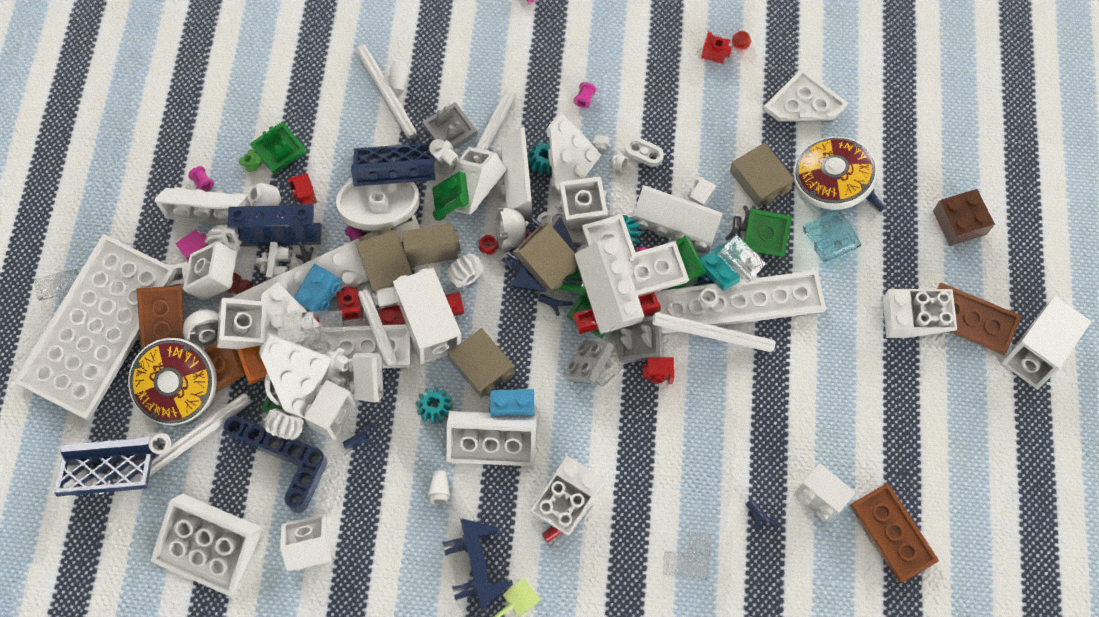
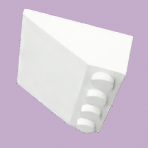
M181 494L169 502L151 562L231 597L256 548L262 527L188 495Z

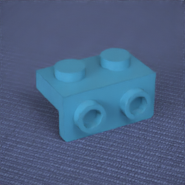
M314 263L294 299L300 305L321 316L328 309L333 295L340 289L342 279Z
M534 389L490 390L491 417L535 415Z

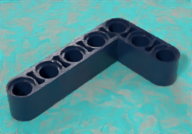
M239 417L227 419L224 423V431L232 440L299 466L284 499L286 505L293 512L301 513L305 511L327 466V458L319 448L296 439L279 438L267 432L264 427ZM241 425L238 432L232 433V429L235 426ZM255 433L261 434L259 439L255 441L251 440L252 436ZM274 441H280V445L277 448H271ZM294 449H301L297 456H291V452ZM313 457H321L317 464H311ZM305 476H311V481L308 484H301ZM295 497H302L298 505H292V500Z

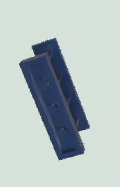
M314 205L237 206L228 208L227 226L228 228H238V240L242 242L240 247L270 246L271 242H277L278 246L299 245L298 242L302 241L303 245H321L322 225L321 223H313Z

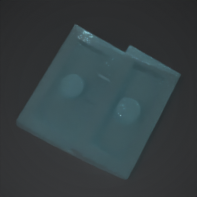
M840 210L803 225V232L814 243V250L824 262L861 247L858 236Z

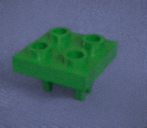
M283 121L275 127H269V131H263L259 138L250 143L251 148L262 158L264 164L274 175L307 153L305 147Z

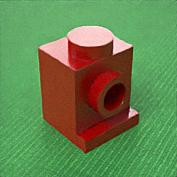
M708 32L701 58L724 64L725 58L730 57L733 47L729 45L730 39L714 36L712 32Z
M308 173L288 178L295 201L299 200L300 205H313L317 203Z
M352 286L343 287L340 292H337L339 315L342 321L363 318L361 301L358 296L359 291Z
M648 357L646 365H643V377H647V380H652L653 383H663L665 380H668V384H673L675 378L674 357Z

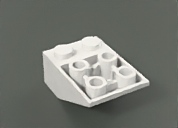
M469 147L457 161L454 174L458 171L465 173L469 204L459 207L455 211L471 215L490 193V190L497 181L502 178L507 168L495 152Z
M888 289L882 298L886 338H910L957 330L953 289Z
M566 456L530 512L569 536L604 486L605 479L569 456Z

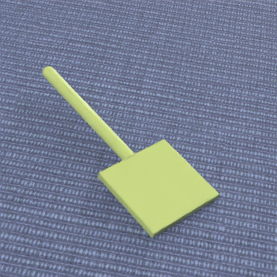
M524 578L503 594L509 605L493 617H501L511 608L520 617L541 599Z

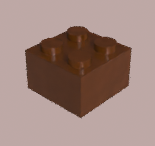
M978 189L939 200L933 210L949 246L987 235L995 225Z

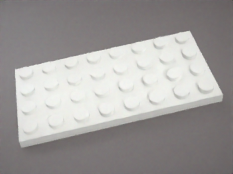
M103 234L14 383L90 421L140 335L136 289L169 286L177 270Z

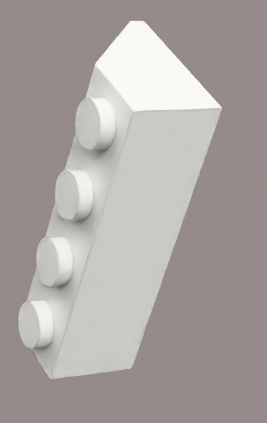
M522 127L502 138L501 147L497 148L498 158L503 160V164L507 168L502 175L504 183H501V195H506V201L502 202L503 208L519 211L523 215L524 220L532 219V200L525 127Z
M643 185L633 217L635 218V223L640 224L639 229H648L654 231L659 236H667L675 241L686 235L690 238L696 249L710 252L723 213Z
M174 187V189L165 188L155 198L156 204L166 219L226 225L228 222L229 207L251 206L248 197L241 193L233 195L225 194L221 191H215L214 193L205 192L201 189H194L192 191L181 187Z
M614 236L597 241L575 253L574 256L600 334L641 323L644 313L618 237Z
M450 411L447 421V462L534 467L537 415L491 417L490 413Z

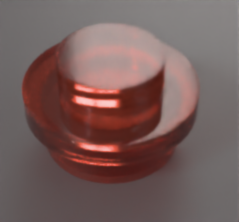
M738 31L732 37V45L738 50H745L751 44V37L745 31Z

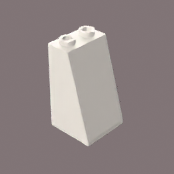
M434 268L421 269L416 274L404 275L393 281L394 293L421 365L447 356L450 351L461 344V332Z
M1054 296L1001 364L1038 390L1061 367L1091 321Z

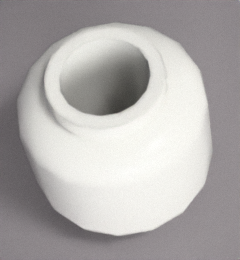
M258 183L249 192V200L252 206H279L281 202L280 192L273 185Z

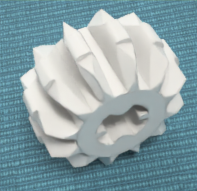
M227 224L213 227L206 234L207 239L205 241L208 245L218 241L237 253L241 250L240 244L242 242L238 240L239 235L235 233V229L228 228Z
M475 254L462 255L461 258L456 259L450 265L451 267L448 268L449 279L456 287L462 288L470 285L483 273L482 262Z
M282 409L269 410L266 416L264 428L267 432L279 438L293 440L298 438L302 432L304 421L301 417L284 412Z

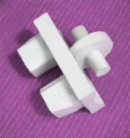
M441 139L432 141L429 147L431 154L443 168L448 165L454 171L459 158L452 144L447 140L444 142Z
M271 242L269 254L263 252L262 258L255 259V265L260 267V273H266L267 279H272L288 271L286 266H279V261L289 262L291 252L289 248L279 247L277 242Z
M338 348L335 352H327L325 354L331 357V361L320 385H323L328 380L342 388L344 387L346 380L339 375V371H347L351 361L344 356L345 350Z

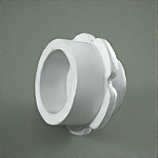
M595 135L594 140L591 141V144L600 151H605L606 148L611 146L609 143L610 138L606 136Z
M619 153L612 158L611 166L614 172H624L628 166L629 159L623 153Z
M706 288L699 293L698 301L703 308H714L718 304L717 299L719 296L715 290Z

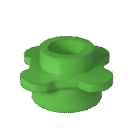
M253 149L248 150L247 154L239 160V164L244 166L247 172L255 171L261 165L262 158L257 156Z

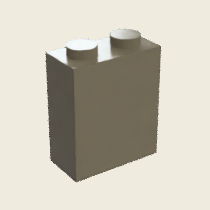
M765 142L734 160L730 167V173L758 208L764 204L769 205L775 200V197L780 194L785 195L792 189L793 176Z
M452 223L402 231L404 250L410 267L458 259L457 251H461L458 231L453 230Z
M549 223L541 224L513 251V254L545 290L558 289L563 284V279L578 269L574 256L575 253Z
M391 227L379 230L380 235L371 237V234L359 237L360 242L355 243L372 291L393 285V281L401 276L413 275L397 229L391 230Z
M482 328L448 353L449 361L481 398L485 395L489 396L490 390H496V386L502 381L504 383L509 381L515 372L513 363Z

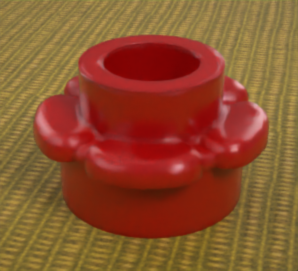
M484 235L479 240V250L482 253L493 254L499 247L498 241L492 235Z

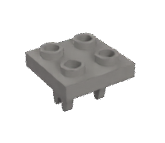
M456 102L448 107L445 106L441 111L438 110L436 114L422 121L423 127L433 140L441 139L444 142L447 140L454 148L478 135L476 128Z
M653 316L644 317L641 323L619 329V361L622 364L646 361L648 357H663L662 327L652 324Z
M583 341L578 346L577 353L568 364L567 371L563 377L568 381L593 383L594 385L599 384L602 386L603 381L598 376L603 367H612L613 363L608 358L614 346L610 342Z

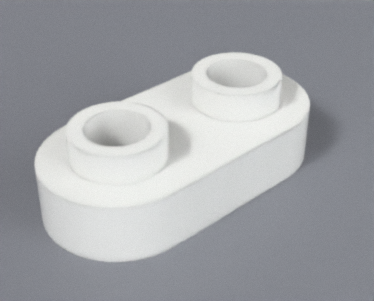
M632 137L625 144L627 156L643 164L656 167L663 161V150L648 141Z

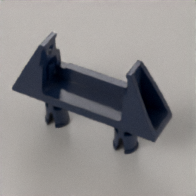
M533 217L531 222L536 227L528 224L526 228L534 232L542 223ZM559 217L553 228L575 253L577 250L562 218ZM510 251L506 253L512 261L505 257L501 261L516 271L515 278L509 284L510 287L540 292L547 291L536 279L531 277L532 274Z
M460 519L464 535L461 538L443 541V547H451L444 550V553L447 556L461 551L468 552L474 579H472V582L452 586L454 592L462 591L455 594L454 598L456 601L475 595L479 599L480 608L483 612L513 585L512 580L489 585V575L481 541H479L492 535L501 534V531L497 527Z

